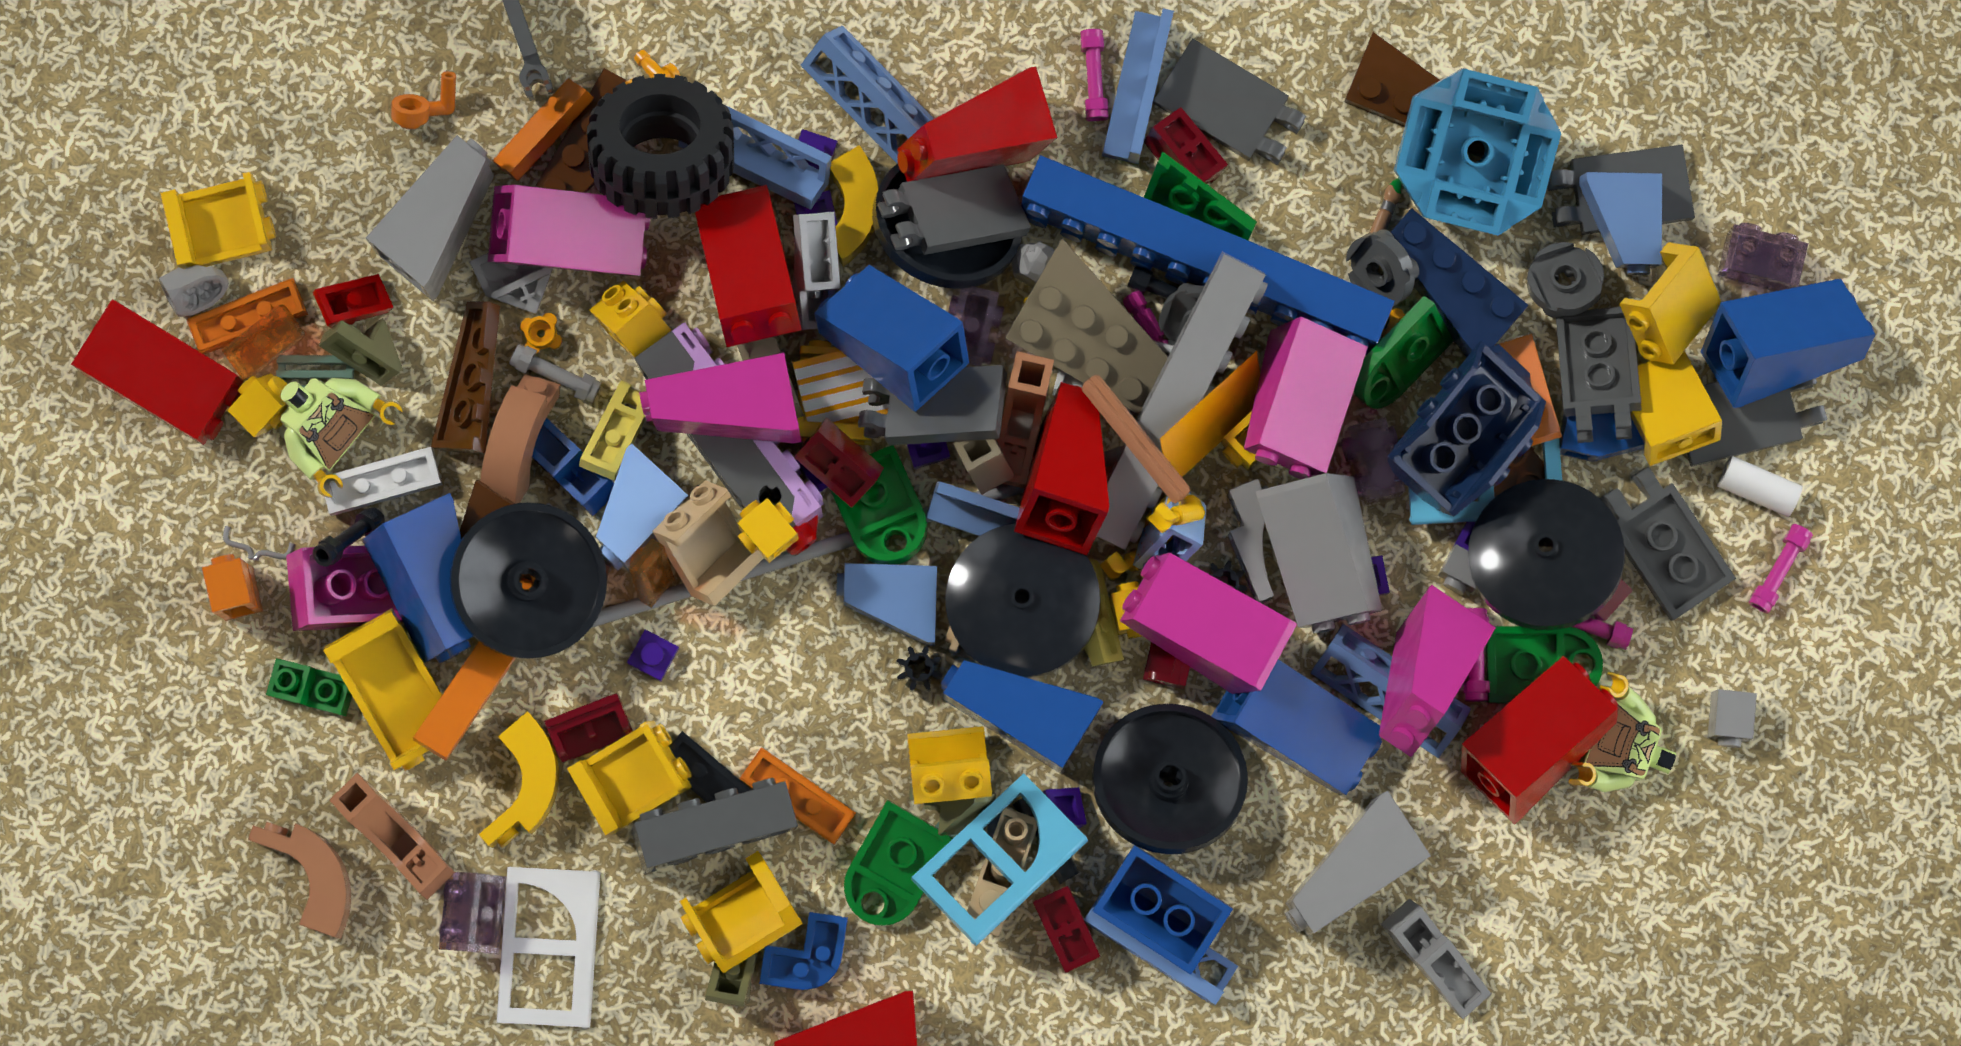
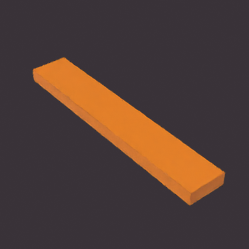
M521 579L520 582L523 589H529L532 586L531 580ZM478 642L414 735L413 741L447 761L516 658L499 654Z

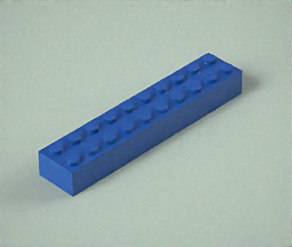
M1041 155L1022 196V208L1029 223L1041 228H1046L1047 224L1061 229L1060 234L1063 237L1074 242H1081L1082 238L1096 244V250L1108 256L1116 257L1117 253L1131 258L1130 263L1133 266L1145 268L1149 271L1154 267L1166 272L1165 278L1179 285L1190 282L1195 285L1205 286L1223 251L1264 272L1266 275L1263 282L1268 284L1266 291L1258 305L1253 302L1251 303L1247 313L1256 314L1258 310L1271 316L1270 321L1278 326L1299 317L1306 318L1367 346L1365 355L1377 345L1395 302L1387 297Z

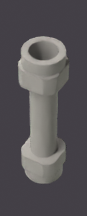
M517 345L509 365L516 367L515 370L524 374L531 370L576 391L575 398L584 402L585 400L591 403L594 402L602 382L595 380V377L587 373L584 374L583 378L535 356L537 350L529 346Z

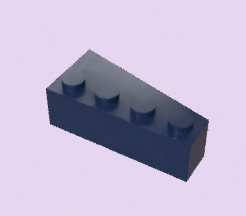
M1413 208L1407 212L1391 231L1394 239L1405 248L1410 258L1414 259L1419 266V275L1414 279V287L1421 297L1425 296L1435 303L1454 340L1453 342L1458 345L1466 358L1480 341L1488 347L1495 346L1528 307L1527 303Z

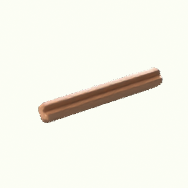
M1099 375L1089 378L1082 386V391L1171 502L1177 503L1184 499L1190 492L1188 484Z

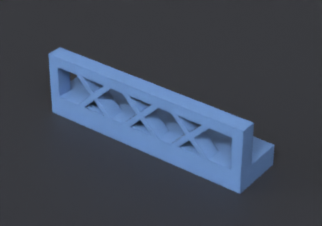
M1163 8L1161 16L1135 11L1102 156L1139 164L1174 11Z
M843 25L824 34L801 63V67L897 164L898 147L896 134H904L909 139L925 123L934 119ZM823 52L832 61L834 74H826L815 63ZM844 81H852L858 87L860 100H851L845 94ZM870 107L879 108L884 113L886 127L877 126L871 120Z
M728 107L734 131L733 173L760 186L767 185L768 190L811 210L829 184L832 156ZM738 127L746 130L751 137L743 134ZM679 141L678 146L681 148H685L688 146L686 143ZM771 143L780 146L785 153L775 149ZM805 159L819 165V170L810 166Z
M938 481L926 513V519L981 536L994 528L1016 523L1020 508Z
M1342 624L1310 673L1378 719H1382L1392 656L1348 626ZM1332 656L1345 665L1348 675L1337 676L1324 666ZM1359 682H1371L1377 686L1380 696L1368 697L1361 692ZM1454 698L1445 715L1436 725L1446 732L1440 743L1427 736L1421 747L1439 758L1461 729L1471 708Z
M1107 882L1084 918L1085 923L1213 1006L1216 1005L1238 966L1209 947L1205 952V955L1208 957L1202 958L1199 963L1214 960L1227 968L1217 986L1212 985L1201 977L1198 965L1195 968V973L1193 972L1191 975L1092 911L1109 885V882Z

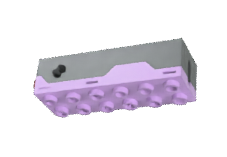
M685 322L635 357L638 368L646 380L724 365L720 358L713 361L709 356L712 353L709 348L710 345L697 327L690 330ZM687 434L742 510L755 500H758L761 504L769 496L773 500L781 498L780 502L794 518L789 524L796 531L799 538L786 549L788 554L796 556L816 541L818 520L823 517L821 506L824 505L823 497L810 480L805 484L799 477L802 474L799 470V464L787 449L782 453L776 446L779 442Z

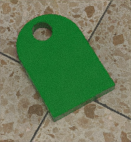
M1423 296L1364 358L1354 393L1368 407L1381 409L1396 401L1454 341L1435 303Z
M890 445L869 454L884 469L874 485L852 508L831 489L830 491L859 553L875 564L898 565L910 560L921 550L927 537L928 527L924 510L894 445ZM894 535L903 536L907 540L906 546L898 552H893L886 548L887 540Z
M1494 626L1496 629L1486 644L1487 681H1490V693H1488L1487 704H1508L1562 656L1572 663L1576 655H1588L1593 662V669L1589 674L1590 681L1595 686L1599 683L1603 671V659L1598 645L1591 636L1575 627L1559 630H1534L1521 626Z
M887 800L845 875L844 893L851 910L863 921L881 926L895 924L908 917L915 910L924 895V892L911 880L912 876L954 837L951 835L940 836L938 834L939 828L896 803ZM869 892L879 893L884 899V908L879 914H870L864 909L863 899Z

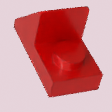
M379 274L318 288L313 291L323 318L330 328L341 320L352 325L356 321L387 314L394 308Z

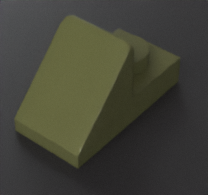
M383 318L367 329L364 334L357 327L341 320L323 334L318 345L381 386L400 373L402 368L388 326Z
M910 784L909 791L910 800H914L912 784ZM992 793L991 797L924 803L923 808L940 811L938 829L940 836L959 834L995 800L996 793Z
M759 951L725 973H722L714 961L705 1000L741 1007L746 1006L750 1002L751 981Z

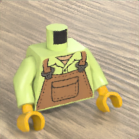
M313 378L304 388L294 381L287 384L281 392V399L289 405L282 413L280 419L287 428L284 439L288 456L310 480L314 478L318 482L317 488L319 493L327 498L332 497L324 489V482L327 479L335 481L339 488H343V483L337 475H327L323 468L330 471L376 416L371 411L373 409L377 410L382 421L388 425H394L395 422L384 416V410L387 407L394 406L403 412L397 402L382 401L380 394L355 379L331 378L324 383L317 378Z
M1613 672L1607 673L1613 680L1611 688L1600 685L1599 690L1602 688L1607 690L1617 701V707L1619 708L1617 723L1580 759V762L1571 763V766H1576L1579 770L1578 779L1568 780L1571 785L1587 786L1602 792H1610L1630 788L1635 781L1643 780L1649 767L1669 774L1673 767L1676 752L1657 745L1662 728L1656 724V716L1641 696L1628 686L1626 677Z

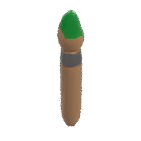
M1399 178L1393 180L1387 186L1384 200L1369 233L1377 232L1381 229L1387 230L1396 204L1401 199L1402 183Z

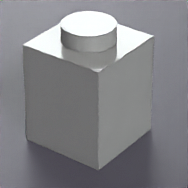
M1723 689L1711 692L1708 738L1718 739V746L1741 748V742L1752 740L1757 693Z

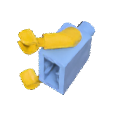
M1191 491L1184 499L1177 503L1171 502L1166 495L1147 515L1137 550L1125 554L1124 559L1116 551L1102 562L1100 567L1110 579L1114 580L1127 570H1142L1147 561L1153 556L1156 557V555L1172 553L1187 561L1203 545L1206 505L1199 498L1191 495Z

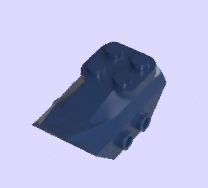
M1480 341L1458 369L1454 368L1449 371L1440 382L1443 388L1435 398L1430 397L1419 407L1416 413L1419 417L1388 455V463L1394 474L1423 501L1453 517L1489 488L1497 486L1508 476L1510 472L1508 466L1515 457L1522 456L1533 444L1531 437L1540 426L1546 401L1532 389L1530 373L1499 344L1488 347Z

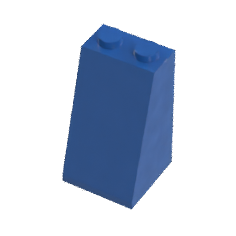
M868 265L860 273L852 275L847 280L845 286L833 297L826 298L815 312L819 334L841 350L842 353L914 412L969 364L963 322L871 265Z
M1840 278L1721 302L1701 349V354L1732 407L1738 408L1865 359L1876 334L1872 324L1866 320L1858 307L1854 295L1848 291Z
M448 493L381 524L362 539L424 663L436 658L440 664L457 656L460 652L471 647L468 640L473 638L460 621L450 593L451 563L461 541L454 500L451 494Z
M1279 659L1261 691L1231 694L1226 690L1212 714V717L1227 729L1329 790L1343 795H1347L1349 791L1356 788L1362 778L1363 773L1361 769L1367 759L1377 753L1382 743V739L1379 736L1380 725Z
M966 660L962 662L959 668L952 665L941 682V688L945 690L943 692L944 701L1058 773L1064 768L1103 704V701L1097 697Z

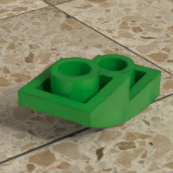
M278 658L275 660L266 695L269 697L345 717L347 716L352 699L350 691L339 674Z

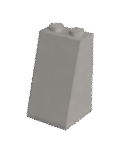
M458 135L366 237L378 256L432 301L439 295L494 178L489 166L492 162L486 156L487 152L473 139L470 138L465 142Z
M1324 473L1256 491L1258 503L1299 628H1312L1313 633L1327 632L1336 629L1335 622L1347 620L1348 625L1360 624L1371 621L1370 614L1382 611L1355 478L1353 476Z
M1388 790L1372 799L1285 903L1289 911L1284 914L1297 933L1304 931L1306 936L1314 934L1431 857Z

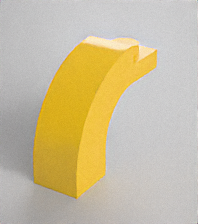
M860 145L831 161L830 176L840 190L845 202L843 215L835 226L838 259L843 267L859 255L874 232L872 209L878 191V183L873 167Z
M528 711L498 736L520 765L522 785L520 793L512 806L478 834L491 848L497 844L501 848L509 844L518 836L519 832L516 828L520 824L530 834H533L550 813L558 792L559 765L556 751L548 734Z

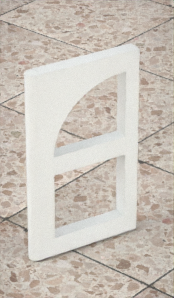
M507 867L497 1023L590 1028L601 872L597 870L578 871ZM519 883L542 888L564 904L575 925L576 941L515 937ZM514 953L575 956L572 1010L510 1008Z

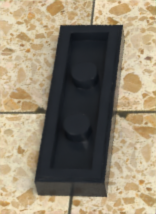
M683 731L669 746L675 758L681 757L691 772V777L688 778L692 786L690 789L705 802L715 801L714 794L732 788H737L738 794L751 791L748 786Z

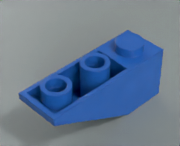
M1614 413L1592 414L1593 442L1578 443L1576 416L1564 417L1563 415L1560 429L1562 437L1559 438L1560 455L1594 462L1644 449V441L1632 418V439L1617 440Z

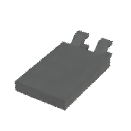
M502 0L524 60L519 80L526 97L530 101L534 100L532 87L536 83L544 84L548 94H552V82L546 68L541 63L519 0Z
M1193 38L1153 100V104L1170 114L1182 107L1204 135L1247 161H1250L1253 154L1257 153L1275 165L1279 164L1287 147L1276 140L1265 137L1273 122H1277L1297 135L1306 118L1300 111L1284 106L1289 95Z
M1683 144L1575 158L1569 162L1571 170H1553L1550 174L1547 190L1554 191L1574 188L1577 207L1563 206L1555 208V212L1551 213L1554 228L1580 224L1581 235L1600 233L1579 186V177L1586 172L1662 174V224L1689 221L1695 218Z
M1005 165L902 182L899 189L883 192L882 195L885 202H879L877 205L882 218H890L907 213L910 221L901 222L895 226L898 234L891 235L895 250H904L920 245L924 255L1027 236L1031 229Z
M1621 307L1590 309L1578 315L1557 317L1556 326L1564 417L1576 416L1578 443L1593 442L1591 415L1614 413L1617 440L1632 439L1630 411L1641 410V397L1635 339Z
M1003 365L965 367L916 412L874 378L864 379L862 393L863 395H869L868 404L871 406L889 404L888 415L873 410L860 411L858 426L865 427V438L873 439L885 436L884 438L889 446L999 439L1007 372Z
M1816 378L1738 408L1732 407L1718 382L1703 385L1722 419L1721 440L1688 452L1690 466L1702 465L1730 458L1731 455L1739 456L1802 440V428L1823 424V421L1827 420L1824 405L1796 413L1791 392L1812 388L1813 385L1817 384Z
M1647 467L1631 477L1638 489L1646 496L1647 499L1631 509L1618 488L1612 489L1600 497V499L1609 507L1618 521L1624 539L1625 554L1668 618L1673 621L1735 580L1736 577L1674 484L1671 483L1662 488L1652 470Z

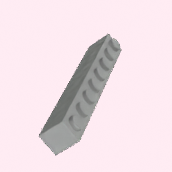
M1223 251L1136 419L1161 452L1160 438L1215 389L1210 383L1216 371L1223 373L1232 356V352L1228 351V348L1234 336L1239 339L1242 337L1250 321V318L1245 315L1251 303L1253 302L1258 305L1268 286L1267 283L1263 282L1266 276L1264 272ZM1125 443L1107 476L1110 507L1097 534L1098 537L1124 550L1129 541L1137 542L1145 526V523L1140 521L1147 507L1153 510L1162 493V489L1157 487L1158 484Z

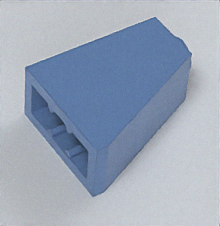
M1586 172L1579 177V186L1615 267L1627 268V274L1648 275L1650 274V269L1662 265V256L1660 254L1662 250V174Z
M845 563V572L837 573L836 589L837 596H844V606L924 645L935 646L937 566Z

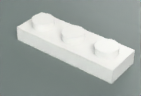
M427 447L334 473L333 475H337L341 479L343 488H339L332 479H327L324 482V489L332 496L331 498L325 497L329 514L334 516L442 485L433 449L432 447Z

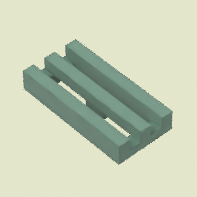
M277 355L276 363L278 364L276 376L285 382L286 379H354V368L334 355ZM286 365H346V370H286Z

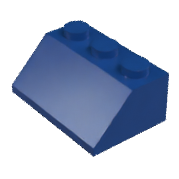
M1133 845L1092 911L1191 975L1233 908L1148 852Z

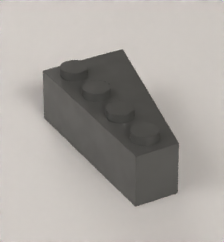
M768 778L753 783V790L738 794L737 788H732L714 794L715 801L701 804L700 799L696 798L677 804L678 811L663 815L662 809H655L640 814L641 821L635 822L631 831L643 875L657 871L655 866L667 863L668 866H676L697 858V855L701 853L713 855L734 848L737 843L742 842L743 845L795 830L798 824L786 781L776 784L775 778Z

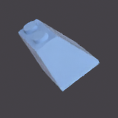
M632 443L626 448L596 535L601 544L600 550L603 558L617 571L624 566L629 572L658 543L652 531L664 520L668 513L674 511L688 497L687 493Z

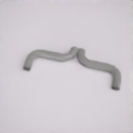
M225 526L223 532V540L227 545L247 551L248 558L257 561L263 555L284 560L286 555L293 552L295 544L289 543L288 550L284 554L260 550L254 555L253 549L250 546L229 539L228 535L231 527Z

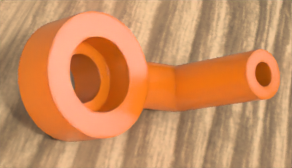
M451 71L441 74L440 101H428L424 97L415 94H403L395 97L391 103L392 120L402 128L416 129L427 123L430 116L452 114L455 110L456 74Z

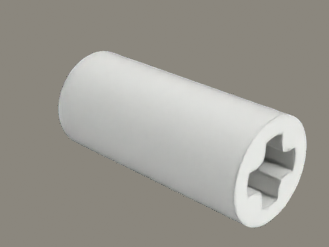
M1732 455L1726 462L1717 485L1719 488L1787 517L1795 509L1803 488L1802 485Z

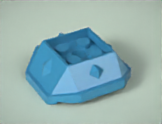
M1461 68L1412 97L1394 172L1423 217L1499 236L1511 228V226L1542 207L1561 131L1545 104L1538 87ZM1478 140L1483 144L1485 153L1481 160L1472 162L1468 157L1467 150L1472 142Z

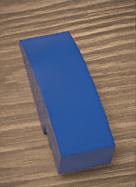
M546 418L538 434L532 458L591 516H594L608 502L614 482L611 479L579 467L580 458L583 454L581 449Z

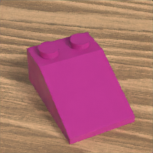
M365 545L349 546L343 551L341 560L327 567H323L315 561L313 557L314 547L300 548L286 555L293 631L358 627L392 608L400 622H403Z

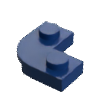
M809 912L804 951L766 946L759 984L797 990H810L827 983L836 974L842 961L848 917Z

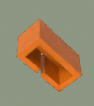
M228 554L211 559L212 565L202 567L212 613L228 621L263 612L254 569L251 565L241 558L235 559L234 554Z

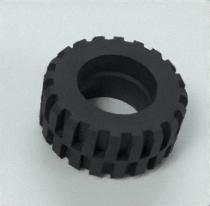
M654 74V78L647 79L644 78V75L632 79V83L626 85L623 82L615 86L613 94L607 92L598 101V106L590 114L589 125L587 126V142L591 177L594 179L598 191L604 196L606 195L607 200L615 206L623 205L624 211L636 216L638 212L644 213L646 218L657 219L658 215H668V219L677 218L682 212L687 211L688 214L699 211L703 203L709 205L718 197V192H723L729 184V177L733 174L734 131L731 113L728 107L722 104V99L712 90L707 92L705 85L697 81L690 83L686 77L675 75V78H667L665 74ZM657 138L675 139L688 145L679 151L669 154H650L634 148L644 141Z

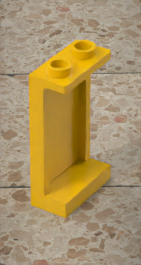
M392 608L326 645L323 651L343 679L388 756L393 770L402 766L404 771H407L425 760L422 754L429 751L413 741V737L442 696V692Z

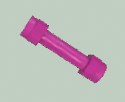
M1086 29L1080 32L1081 52L1086 53L1088 99L1085 100L1086 121H1105L1109 117L1108 99L1103 98L1100 53L1104 51L1103 30Z
M1792 524L1783 539L1786 545L1763 585L1756 586L1748 602L1751 606L1763 613L1769 614L1779 598V595L1776 594L1778 588L1798 553L1804 552L1813 536L1812 532L1798 524Z
M1467 608L1489 623L1487 609ZM1484 649L1469 672V681L1464 682L1465 701L1468 702L1488 701L1490 681H1484Z
M1589 618L1580 624L1572 626L1607 639L1606 645L1616 649L1626 650L1633 634V628L1618 621L1611 625Z

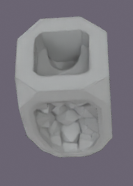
M1040 241L1036 244H1020L1011 262L1014 277L1033 288L1055 250Z
M194 265L186 269L178 267L159 278L163 292L178 317L192 316L213 306L224 296L229 284L224 272L213 266Z

